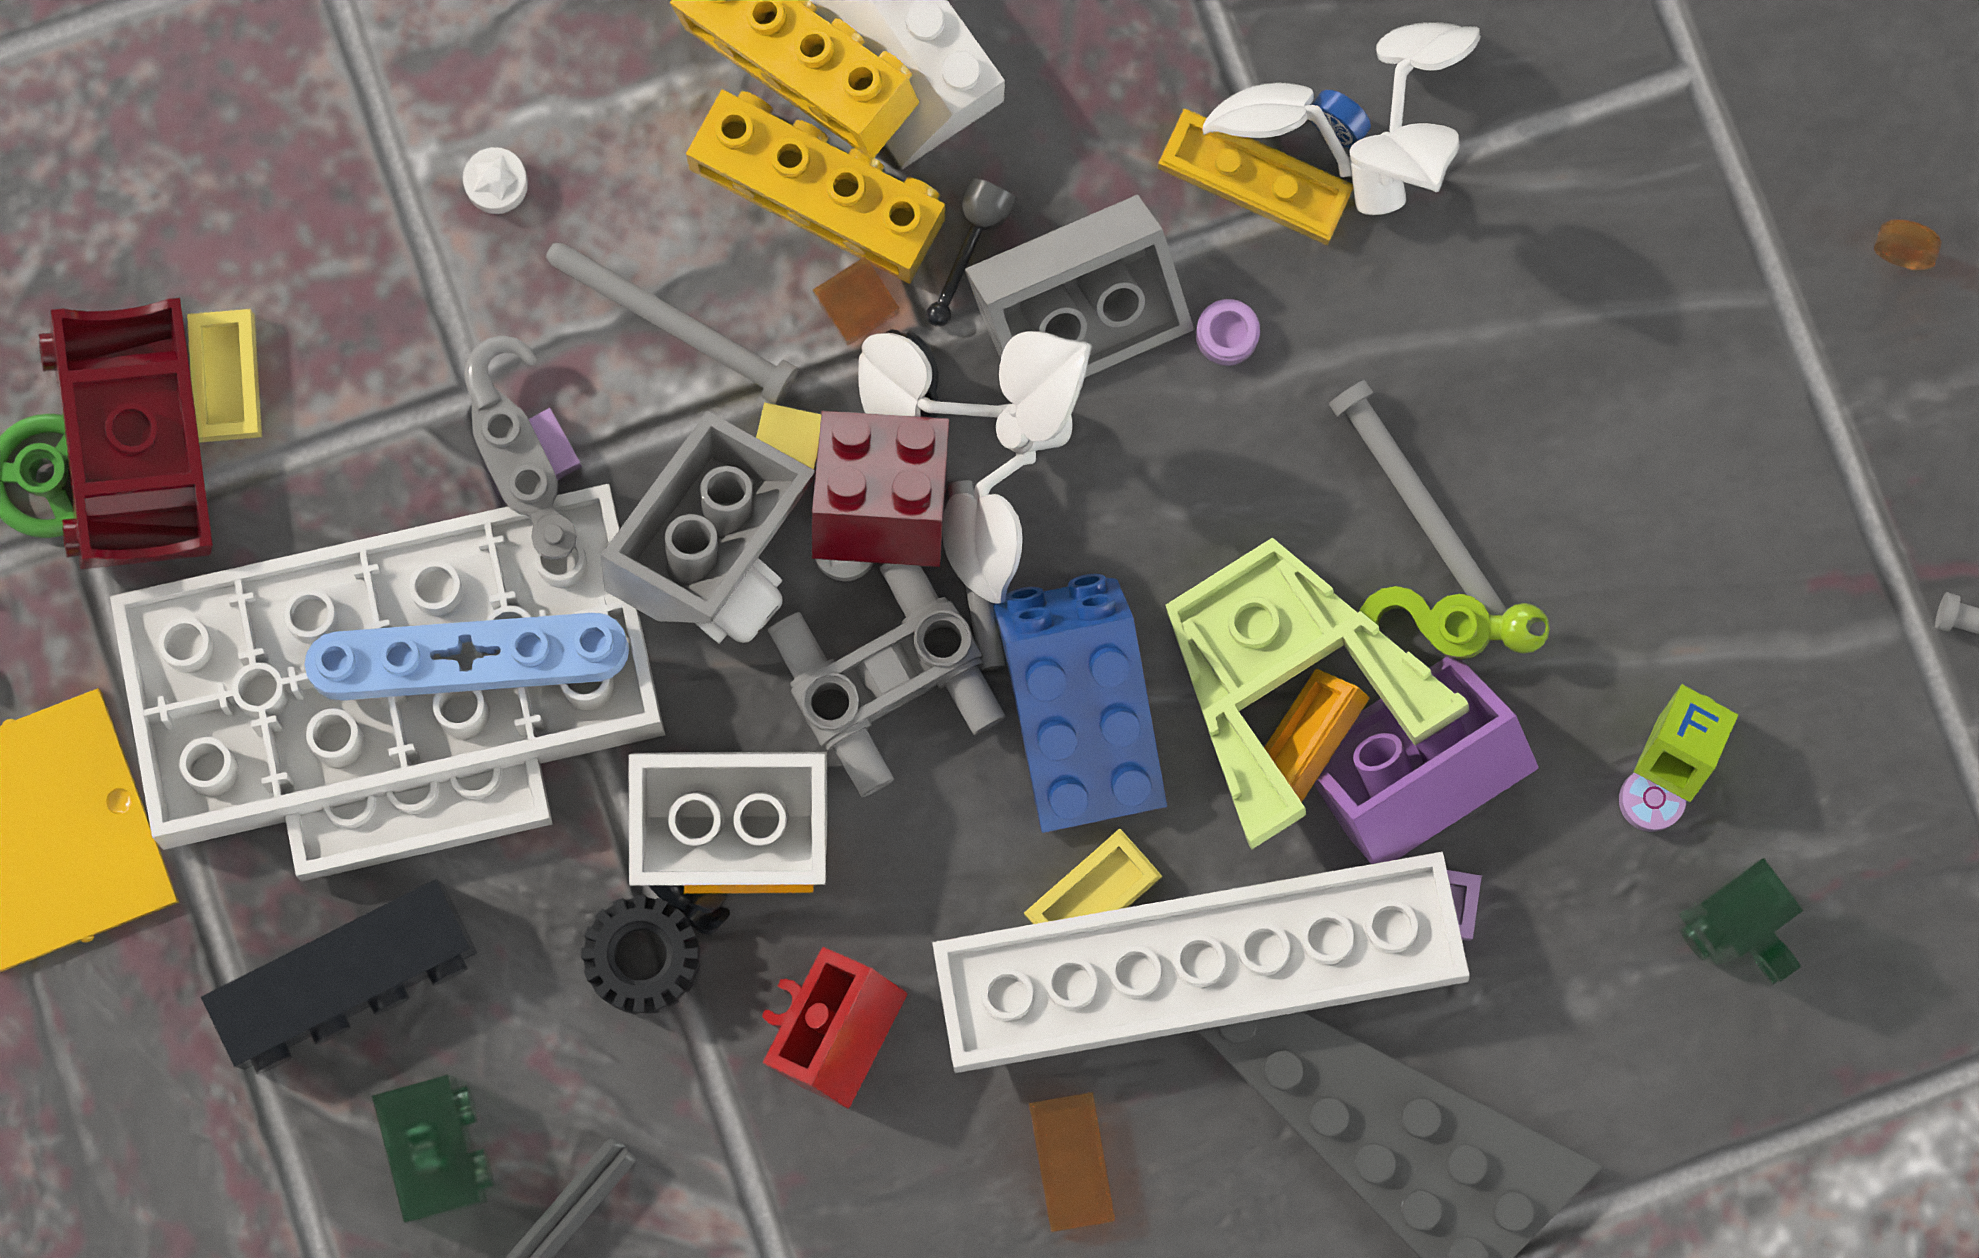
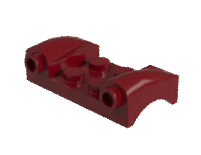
M169 298L144 306L119 310L79 311L64 308L50 310V333H41L38 336L43 372L55 371L57 384H59L74 500V518L62 519L66 558L79 556L80 568L82 570L210 556L213 544L180 298Z

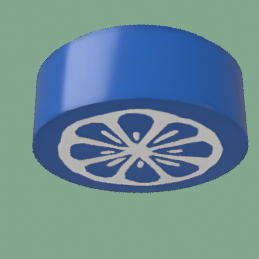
M1323 90L1311 104L1321 108L1338 140L1345 148L1351 149L1355 142L1365 138L1371 130L1370 119L1365 111L1356 102L1340 92ZM1311 121L1312 124L1318 129L1317 125L1313 121Z

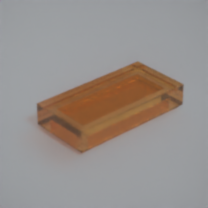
M1093 1092L1029 1103L1050 1232L1115 1221Z

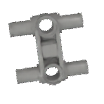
M883 564L880 567L881 573L906 618L903 619L902 625L837 661L835 659L827 660L800 612L782 619L768 629L783 660L794 677V680L790 683L792 687L790 692L802 711L807 724L811 727L821 747H825L827 751L835 750L862 798L880 790L894 780L867 731L871 728L873 721L936 686L940 689L947 688L973 735L993 727L1006 718L979 669L984 664L982 661L983 655L971 635L967 622L960 616L952 601H948L946 597H938L923 569L917 565ZM948 628L959 636L961 646L952 656L939 658L930 654L926 649L924 641L927 635L935 629ZM829 689L838 690L849 699V707L846 713L839 719L824 720L813 711V703L816 697L823 691Z

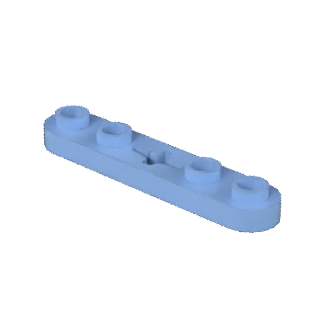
M580 613L336 631L322 635L312 643L306 653L304 666L308 679L318 693L334 700H354L599 682L612 678L622 670L628 659L629 645L624 629L612 617L601 613ZM472 642L479 653L497 654L496 650H501L498 655L475 659L470 671H462L458 661L434 660L435 654H439L441 658L460 654L462 643Z

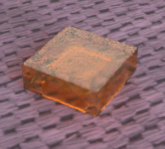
M866 256L813 289L814 297L847 346L900 313L899 306Z

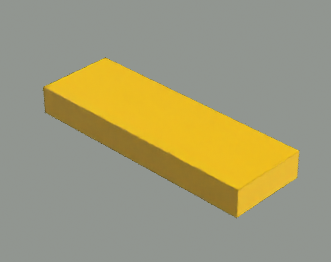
M1184 108L1159 160L1157 169L1328 246L1354 190L1352 183L1250 137L1233 136L1216 131L1204 135L1203 124L1207 118Z

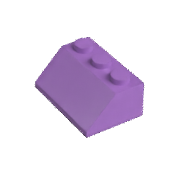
M1445 657L1429 669L1431 674L1454 694L1458 692L1469 703L1468 713L1415 746L1386 704L1380 699L1361 711L1314 783V786L1348 838L1371 864L1399 859L1539 768L1517 716L1463 660Z

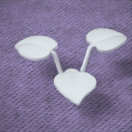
M1419 23L1395 29L1380 39L1376 48L1378 59L1385 63L1397 64L1394 75L1390 131L1383 132L1381 135L1369 136L1355 142L1349 151L1350 157L1347 156L1321 108L1311 105L1314 100L1313 90L1297 84H1263L1234 94L1223 101L1208 116L1203 124V134L1206 135L1209 132L1216 131L1239 137L1267 138L1291 132L1302 126L1306 120H1311L1317 125L1337 160L1340 176H1352L1357 210L1369 215L1393 212L1406 203L1404 182L1438 192L1445 172L1460 146L1458 133L1450 127L1428 123L1402 126L1407 75L1414 67L1433 71L1449 67L1461 61L1478 44L1480 30L1478 27H1461L1446 23Z
M1041 331L1023 332L1012 337L1002 353L999 367L1001 390L1012 404L996 406L939 402L925 397V394L932 381V368L926 355L918 345L904 336L893 333H880L869 336L862 344V353L859 357L858 366L860 398L865 413L920 417V412L923 410L928 413L996 417V434L1000 443L1004 447L1016 452L1014 458L976 484L974 496L968 493L953 495L947 503L943 516V545L947 558L958 577L969 589L983 599L995 604L1005 603L1008 586L1017 571L1021 558L1022 528L1019 517L1012 505L1002 496L997 494L989 495L992 487L1023 465L1035 463L1036 451L1060 447L1067 443L1072 433L1071 413L1083 384L1091 345L1086 342L1063 339Z

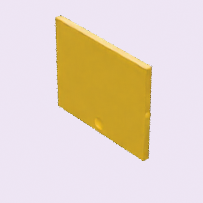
M99 688L17 720H5L0 726V972L80 941L84 943L90 942L97 934L179 903L158 843L152 838L147 813L101 690Z

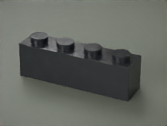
M434 879L201 996V999L233 1066L244 1070L253 1066L256 1074H261L291 1059L292 1055L289 1047L311 1036L317 1045L346 1032L351 1028L347 1018L371 1007L374 1015H378L404 1003L410 998L406 989L427 978L435 986L460 975L468 969L464 960L477 954V951L445 885L439 880Z

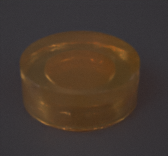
M1890 220L1880 226L1874 250L1878 256L1894 265L1908 269L1924 270L1935 266L1942 241L1935 231L1922 224L1908 220Z

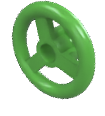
M38 414L14 423L0 435V519L12 529L28 536L38 538L63 536L62 519L74 518L73 504L64 488L68 480L69 461L63 415ZM45 432L64 435L55 448L45 443H34L23 448L16 456L14 463L7 462L16 446L30 436ZM46 464L54 465L53 477L47 482L38 483L36 479L38 470ZM4 483L19 484L28 493L45 497L50 504L55 519H38L21 512L9 499Z

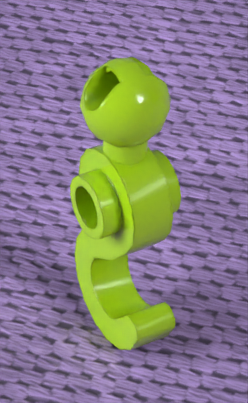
M1398 586L1378 590L1369 596L1360 608V611L1377 625H1379L1383 614L1390 609L1399 608L1408 611L1414 618L1421 633L1439 652L1449 658L1458 660L1473 658L1485 649L1490 640L1503 641L1504 645L1513 652L1522 654L1534 652L1543 646L1548 639L1550 630L1548 618L1543 610L1532 604H1515L1507 609L1503 615H1489L1484 605L1474 597L1455 594L1446 596L1438 601L1433 609L1430 610L1420 595L1411 589ZM1542 621L1545 624L1546 629L1541 636L1529 633L1531 625L1535 622Z

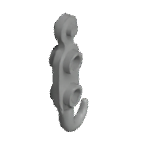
M503 335L488 338L478 344L467 358L464 371L466 387L472 402L473 435L476 445L505 503L511 510L518 514L526 515L533 521L531 538L538 554L551 560L565 558L574 549L577 536L571 521L557 513L553 508L558 492L555 472L528 417L521 408L494 387L488 374L490 361L496 355L502 353H513L529 366L534 365L537 358L530 347L517 338Z

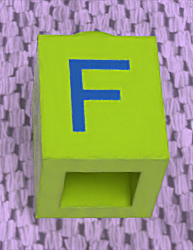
M1681 684L1658 717L1633 772L1691 802L1714 771L1739 714L1716 703L1710 697Z

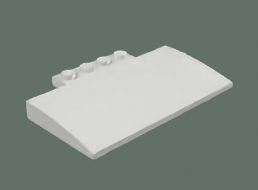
M605 484L557 495L553 508L557 513L571 521L577 536L576 545L572 552L565 558L558 560L546 559L538 554L531 538L533 521L530 517L518 514L507 506L110 596L152 838L165 850L286 822L296 877L300 882L552 825L541 769L542 763L665 736L639 612L636 608L604 591L601 554L620 530L610 485ZM580 613H601L612 617L624 629L629 645L628 659L622 670L612 678L599 682L354 700H334L318 693L308 679L304 666L306 653L312 643L322 635L336 631ZM472 642L462 643L460 654L442 658L439 654H435L434 660L458 661L462 671H470L475 659L498 655L501 650H496L497 654L479 653Z

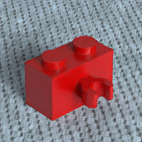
M822 946L802 986L790 979H781L777 985L792 996L790 1008L783 1014H776L767 1009L763 1012V1019L779 1031L762 1063L796 1085L849 1109L908 993L873 968Z

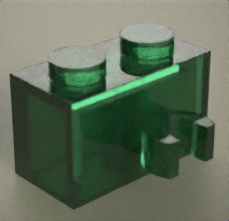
M1764 857L1738 869L1678 913L1686 924L1680 930L1684 940L1703 961L1710 957L1717 966L1737 959L1750 951L1758 967L1772 985L1776 982H1782L1801 968L1796 957L1774 932L1804 910Z
M444 1075L372 1095L404 1223L413 1224L488 1203L485 1188L494 1186V1179L486 1150L484 1148L474 1150L468 1125L478 1123V1117L468 1085L458 1087L456 1077Z

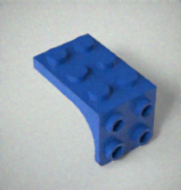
M1087 574L1073 578L1068 582L1067 587L1043 591L1040 587L1019 588L1006 595L1005 603H994V612L1011 676L1037 816L1042 833L1167 807L1134 618L1118 580L1106 578L1102 574Z

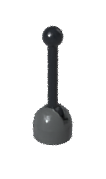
M971 178L964 193L962 204L965 217L969 220L971 226L938 301L932 303L927 308L926 317L931 325L941 327L950 321L951 310L949 305L982 231L992 230L1001 226L1010 216L1017 197L1007 190L987 181Z

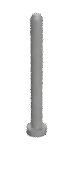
M554 243L549 248L546 258L553 267L764 388L762 398L768 402L779 405L790 390L798 373V367L782 360L775 366L564 243Z
M1366 380L1360 381L1334 398L1328 405L1336 417L1347 414L1466 595L1480 601L1489 615H1503L1507 610L1368 402L1367 399L1374 392Z

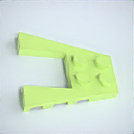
M1274 538L1269 539L1165 605L1236 811L1251 849H1254L1306 816V810L1239 711L1343 645L1415 746L1469 712V703L1458 692L1454 694L1431 674V670L1409 651L1405 653L1381 633L1377 624L1361 611L1357 613L1339 598L1329 584Z

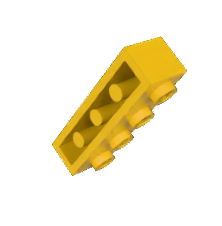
M811 0L670 1L685 30L871 160L875 158L919 104V100L909 81L912 73L905 64L889 52L883 51L879 56L862 46L864 44L863 38L846 22L835 18L830 24L815 13L817 8Z
M721 89L686 152L689 170L910 284L945 221V204L938 201L940 194L934 188L918 179L907 177L903 183L882 172L884 165L878 159L874 158L871 160L855 148H851L849 154L827 143L829 137L822 130L808 122L796 120L791 125L772 115L774 110L772 106L756 95L741 91L737 97Z

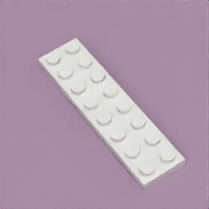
M1443 852L932 942L955 1073L1468 982L1469 979L1468 966Z

